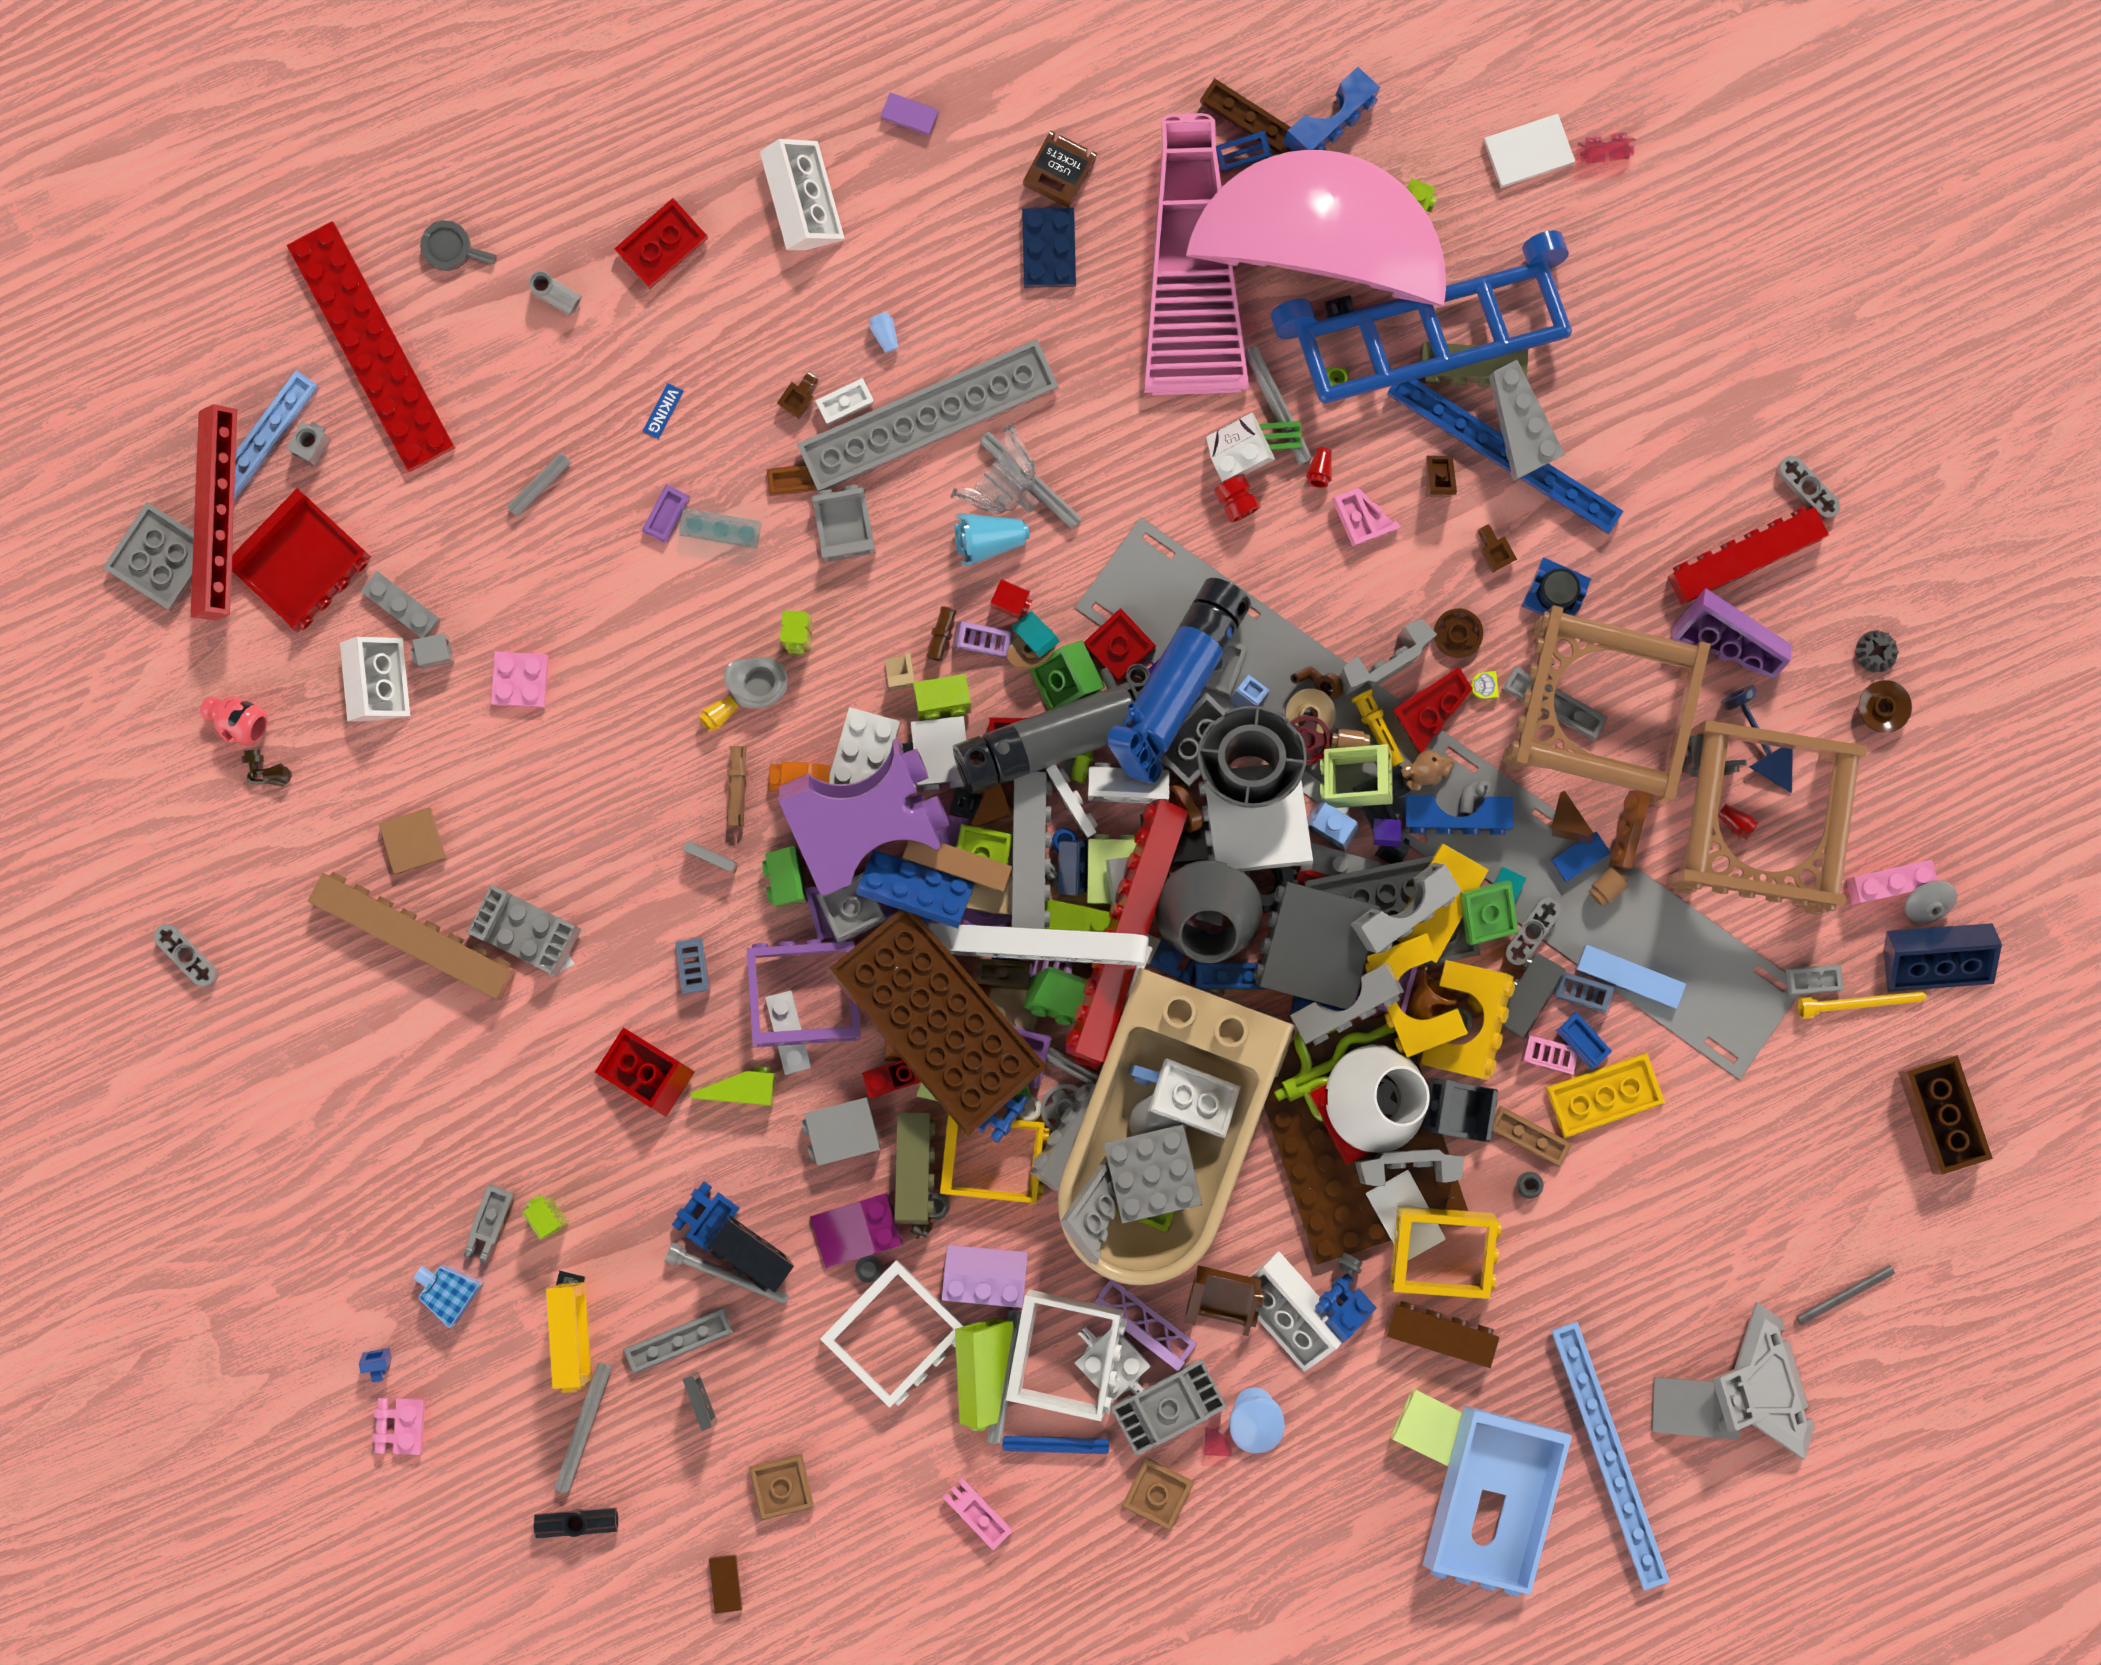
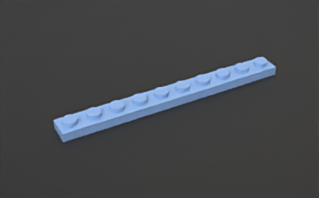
M1575 1321L1552 1329L1553 1339L1641 1587L1645 1591L1670 1582L1579 1324Z

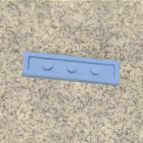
M1587 944L1584 946L1576 970L1674 1009H1677L1686 986L1683 982Z

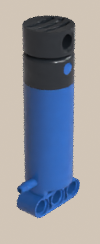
M1208 578L1205 580L1134 703L1128 705L1129 712L1122 725H1114L1108 734V745L1127 776L1151 784L1156 783L1160 778L1162 765L1159 759L1163 753L1168 751L1251 607L1249 597L1234 584L1220 578Z

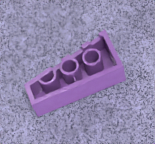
M1706 588L1673 624L1671 640L1682 641L1692 645H1696L1700 641L1711 644L1709 652L1718 655L1719 659L1727 662L1728 660L1742 664L1741 667L1773 679L1791 661L1792 644Z

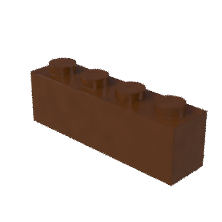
M1404 1301L1400 1302V1306L1392 1304L1384 1332L1386 1337L1491 1368L1500 1338L1493 1334L1494 1329L1479 1324L1478 1328L1474 1329L1467 1326L1468 1321L1452 1317V1320L1448 1321L1441 1318L1442 1313L1426 1309V1313L1415 1311L1416 1305Z

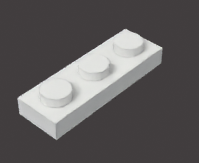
M1056 765L1046 769L1048 778L1051 780L1085 839L1088 840L1096 835L1094 828L1098 825L1091 813L1085 814L1081 805L1084 802L1076 790L1072 792L1067 783L1070 782V779L1063 768L1058 769Z
M792 991L765 997L774 1032L802 1030ZM806 1044L778 1046L785 1075L812 1068Z

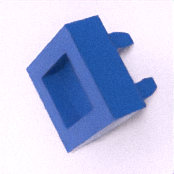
M390 1348L363 1352L359 1361L360 1373L370 1372L372 1382L383 1381V1375L386 1374L385 1370L388 1369L392 1359Z

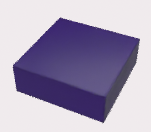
M1374 818L1373 845L1400 847L1401 820Z

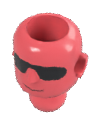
M236 696L227 697L223 701L217 697H208L202 702L200 708L201 716L207 721H214V727L218 734L230 743L235 741L246 746L253 745L262 738L267 728L268 718L265 710Z

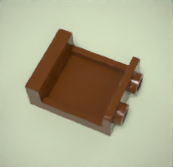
M1198 1265L1187 1304L1185 1323L1195 1325L1198 1315L1243 1325V1335L1248 1336L1250 1328H1256L1259 1312L1256 1311V1307H1262L1265 1292L1260 1291L1261 1279Z

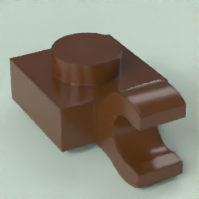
M808 371L798 386L791 382L777 402L778 406L800 420L814 399L809 392L819 380L817 376Z
M1490 524L1477 530L1481 540L1486 544L1480 551L1492 573L1517 560L1505 536L1497 539Z

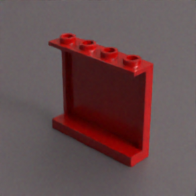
M296 488L233 553L232 573L239 577L287 622L293 630L299 632L300 630L307 629L312 624L315 614L319 610H325L331 604V598L338 591L342 592L350 584L349 579L356 572L360 573L367 567L369 563L367 560L371 556L303 492Z

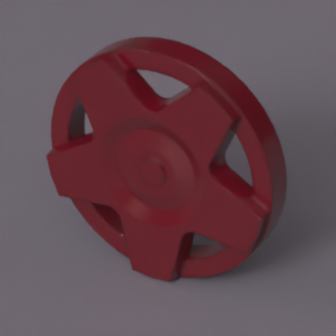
M1301 715L1292 719L1290 723L1297 732H1300L1305 743L1306 765L1319 762L1320 759L1324 758V749H1329L1331 737L1328 727L1321 719L1311 715ZM1304 720L1302 726L1295 725L1296 723ZM1317 723L1321 726L1324 733L1316 731ZM1323 746V749L1317 755L1316 748Z

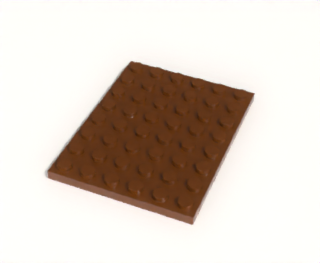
M1385 1016L1351 1026L1340 1033L1336 1031L1327 1034L1329 1039L1317 1045H1314L1313 1041L1305 1044L1311 1057L1312 1068L1331 1059L1340 1039L1347 1034L1353 1032L1368 1033L1388 1024ZM1397 1031L1368 1044H1351L1348 1046L1345 1055L1358 1047L1376 1044L1386 1045L1398 1050L1394 1041L1395 1038L1399 1037ZM1295 1045L1288 1048L1278 1077H1274L1264 1109L1315 1263L1318 1265L1342 1257L1343 1253L1349 1255L1391 1241V1238L1366 1195L1367 1192L1378 1186L1360 1183L1355 1165L1356 1161L1374 1158L1377 1153L1369 1152L1353 1162L1345 1164L1323 1121L1314 1117L1304 1096L1291 1102L1288 1098L1279 1102L1276 1099L1274 1092L1283 1088L1281 1082L1296 1076L1301 1070V1060ZM1416 1054L1410 1056L1409 1058L1422 1074ZM1332 1071L1319 1077H1329ZM1384 1075L1383 1078L1388 1079L1397 1087L1396 1083L1388 1075ZM1393 1090L1390 1099L1397 1103V1097ZM1384 1114V1116L1388 1119L1392 1116L1390 1114ZM1424 1120L1418 1132L1409 1142L1398 1149L1392 1150L1437 1149L1443 1154L1449 1155L1442 1134L1422 1131ZM1434 1161L1431 1167H1413V1162L1406 1163V1168L1399 1169L1386 1168V1164H1384L1385 1182L1408 1170L1430 1209L1468 1211L1458 1180L1444 1183L1436 1181Z

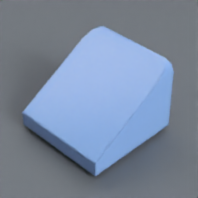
M1248 674L1230 701L1237 707L1258 706L1269 692V689Z

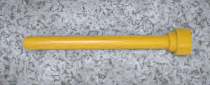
M1919 991L1819 1002L1817 999L1805 997L1798 1000V1012L1801 1019L1814 1018L1815 1015H1819V1012L1923 1002L1926 1000L1927 995L1925 992Z

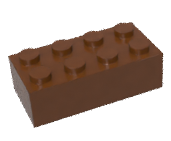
M1958 1055L1946 1056L1898 1072L1932 1174L1943 1175L1993 1159Z

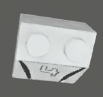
M1250 413L1206 436L1211 459L1222 482L1240 474L1247 475L1275 460L1254 413Z

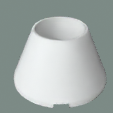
M1378 1044L1361 1046L1344 1055L1333 1068L1326 1087L1328 1089V1105H1326L1333 1127L1347 1143L1366 1152H1389L1409 1142L1422 1125L1430 1098L1428 1085L1413 1061L1404 1053L1400 1054L1395 1048ZM1384 1075H1388L1396 1083L1401 1094L1400 1107L1392 1120L1383 1115L1377 1103V1088Z

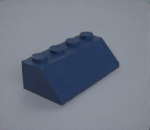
M1993 923L1887 931L1883 953L1888 992L1994 984L2002 943Z

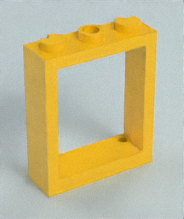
M948 1114L940 1194L1036 1204L1037 1198H1043L1044 1183L1039 1182V1179L1032 1174L1030 1194L952 1186L959 1126ZM1014 1120L1010 1127L1036 1130L1034 1162L1035 1158L1042 1153V1145L1047 1144L1050 1128H1044V1122Z
M1397 1206L1390 1286L1393 1292L1490 1299L1491 1290L1494 1291L1496 1286L1493 1266L1498 1263L1499 1251L1495 1247L1496 1238L1501 1237V1222H1498L1494 1213ZM1421 1222L1486 1227L1480 1286L1406 1280L1411 1223Z
M586 1282L558 1284L546 1289L552 1389L560 1388L561 1393L577 1392L581 1387H585V1383L592 1380Z

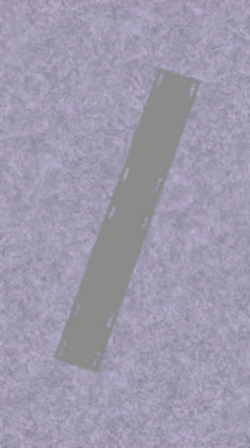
M1140 517L1075 608L1100 626L1108 619L1091 608L1095 602L1113 614L1121 608L1157 646L1145 657L1152 663H1155L1161 658L1206 579L1220 578L1234 584L1238 588L1240 587ZM1147 532L1176 554L1170 559L1143 540L1144 534ZM1240 588L1249 597L1251 607L1260 612L1261 615L1256 620L1247 613L1231 640L1248 647L1230 697L1208 689L1206 690L1205 688H1203L1200 696L1202 697L1207 692L1226 711L1237 708L1230 699L1249 674L1269 689V692L1258 706L1272 709L1285 716L1287 703L1294 694L1304 689H1316V683L1310 678L1297 684L1292 683L1290 677L1293 673L1311 666L1322 675L1333 673L1338 676L1347 662ZM1378 685L1372 689V696L1378 708L1383 710L1382 718L1405 760L1392 767V770L1400 766L1403 768L1405 764L1412 765L1419 753L1391 710L1402 703V701ZM1361 689L1347 696L1342 693L1340 697L1332 700L1335 706L1336 718L1330 731V737L1332 733H1337L1338 728L1358 730L1370 735V746L1378 745L1368 724L1362 723V716L1356 704L1351 702L1352 698L1368 690ZM1308 709L1305 710L1303 715H1310V711ZM1440 730L1428 743L1424 751L1432 750L1440 756L1450 757L1444 752L1448 747H1451L1479 767L1474 774L1454 760L1455 765L1449 777H1442V782L1439 784H1429L1421 787L1419 791L1412 790L1393 799V804L1390 805L1396 817L1403 819V798L1406 795H1433L1436 803L1445 813L1455 817L1469 816L1471 814L1459 813L1462 790L1473 781L1481 779L1490 784V791L1474 801L1473 813L1476 812L1482 799L1486 796L1513 797V829L1506 831V835L1502 836L1490 835V831H1479V835H1463V830H1453L1451 835H1439L1437 830H1426L1424 835L1429 839L1423 844L1401 828V839H1409V845L1425 857L1435 855L1441 843L1455 851L1460 850L1462 855L1489 870L1485 878L1493 884L1502 866L1526 877L1527 879L1515 902L1517 922L1522 925L1541 899L1553 898L1557 900L1561 907V913L1543 940L1576 964H1578L1584 946L1587 944L1685 983L1686 986L1677 1009H1674L1599 979L1604 984L1613 986L1618 994L1740 1080L1798 997V995L1788 996V988L1783 993L1755 973L1754 969L1759 965L1785 985H1787L1786 973L1633 865L1632 869H1620L1629 879L1626 882L1628 888L1611 904H1606L1603 907L1600 906L1590 896L1588 891L1601 875L1609 868H1612L1609 867L1610 854L1565 882L1551 860L1577 844L1578 841L1552 836V829L1531 814L1537 808L1553 820L1556 810L1443 730ZM1323 746L1316 748L1317 755L1321 752ZM1320 761L1312 765H1306L1305 771L1321 783H1324V775L1321 774ZM1377 762L1335 765L1336 793H1354V787L1378 777ZM1355 806L1356 808L1362 811L1361 806ZM1552 903L1549 905L1543 904L1541 908L1544 909V913L1540 918L1535 914L1533 919L1542 922L1546 927L1548 922L1543 920L1548 914L1554 915L1555 912L1552 910L1554 905ZM1529 924L1526 927L1535 935H1540V928L1536 924ZM1709 1036L1737 1056L1738 1059L1735 1064L1704 1043L1706 1038Z

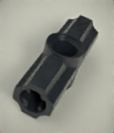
M617 1507L590 1510L575 1509L573 1511L534 1515L536 1539L618 1532L619 1517ZM577 1516L582 1520V1529L572 1528L570 1524L571 1517Z

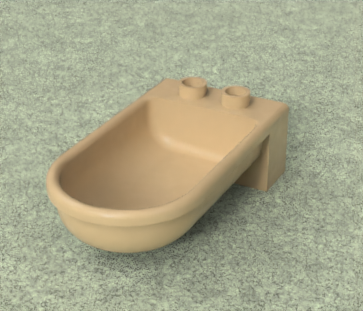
M1139 968L1061 1178L1058 1193L1060 1220L1106 1156L1104 1143L1132 1137L1129 1127L1130 1114L1139 1101L1154 1093L1157 1083L1150 1081L1149 1086L1133 1081L1135 1076L1128 1074L1131 1064L1161 1072L1164 1059H1170L1204 1073H1211L1213 1076L1239 1085L1241 1088L1225 1138L1217 1137L1188 1125L1186 1127V1136L1203 1205L1175 1211L1168 1232L1138 1221L1122 1224L1120 1214L1115 1213L1114 1219L1109 1221L1106 1229L1108 1232L1106 1242L1101 1243L1099 1261L1094 1263L1089 1262L1062 1226L1070 1246L1087 1266L1098 1274L1119 1283L1152 1285L1171 1280L1183 1274L1203 1257L1217 1234L1274 1077L1279 1075L1296 1026ZM1116 1201L1115 1210H1116V1212H1117L1118 1203H1117V1201Z

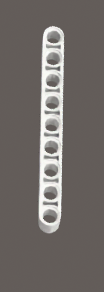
M928 924L930 930L952 955L1136 966L1146 964L1149 938L1144 935L959 925L957 929L946 924Z

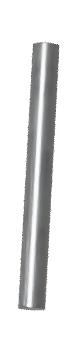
M1888 1265L1800 1313L1796 1318L1800 1325H1803L1895 1274V1271L1891 1265Z

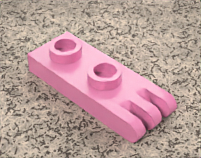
M961 1478L958 1482L965 1490L961 1492L954 1485L951 1491L957 1498L954 1500L948 1493H945L942 1497L985 1543L994 1550L1013 1532V1529L964 1478Z

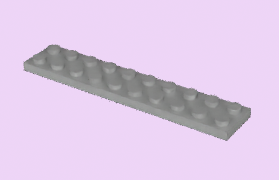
M1036 339L798 443L797 446L819 492L830 489L1058 389V384Z

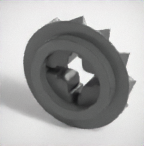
M1879 630L1867 632L1858 640L1855 652L1859 664L1871 672L1888 670L1896 663L1899 653L1896 645L1897 641L1889 633ZM1874 644L1877 647L1886 646L1884 651L1881 652L1882 658L1879 655L1869 657L1868 654L1874 650Z

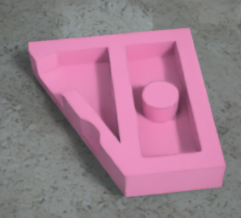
M1359 488L1335 496L1332 499L1352 547L1400 528L1398 522L1390 520L1382 513L1383 509L1376 503L1371 502L1367 495Z

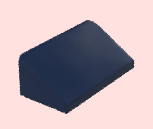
M1088 840L1061 841L1059 843L1058 893L1075 896L1086 893Z

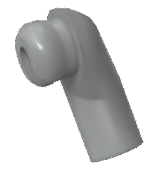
M1478 779L1463 788L1459 813L1473 814L1474 801L1490 791V784L1487 781Z

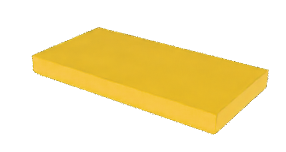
M1443 843L1440 844L1429 866L1433 863L1446 865L1461 892L1479 888L1489 871L1487 868ZM1413 892L1411 898L1409 899V901H1408L1406 907L1404 908V910H1405V909L1409 906V904L1411 903V901H1412V899H1413V896H1414V892ZM1460 893L1454 896L1455 900L1451 904L1439 907L1434 911L1432 918L1425 922H1419L1413 927V931L1409 935L1402 938L1399 937L1396 941L1403 943L1428 933L1437 958L1431 961L1437 963L1463 917Z
M1647 1053L1545 1087L1563 1138L1665 1104Z

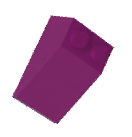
M888 1193L810 1216L825 1268L903 1244L898 1226L895 1223V1216Z

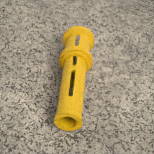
M1370 689L1352 698L1351 702L1356 704L1362 716V723L1368 724L1377 744H1388L1392 754V767L1405 760L1382 718L1383 710L1378 708L1372 696L1373 690Z

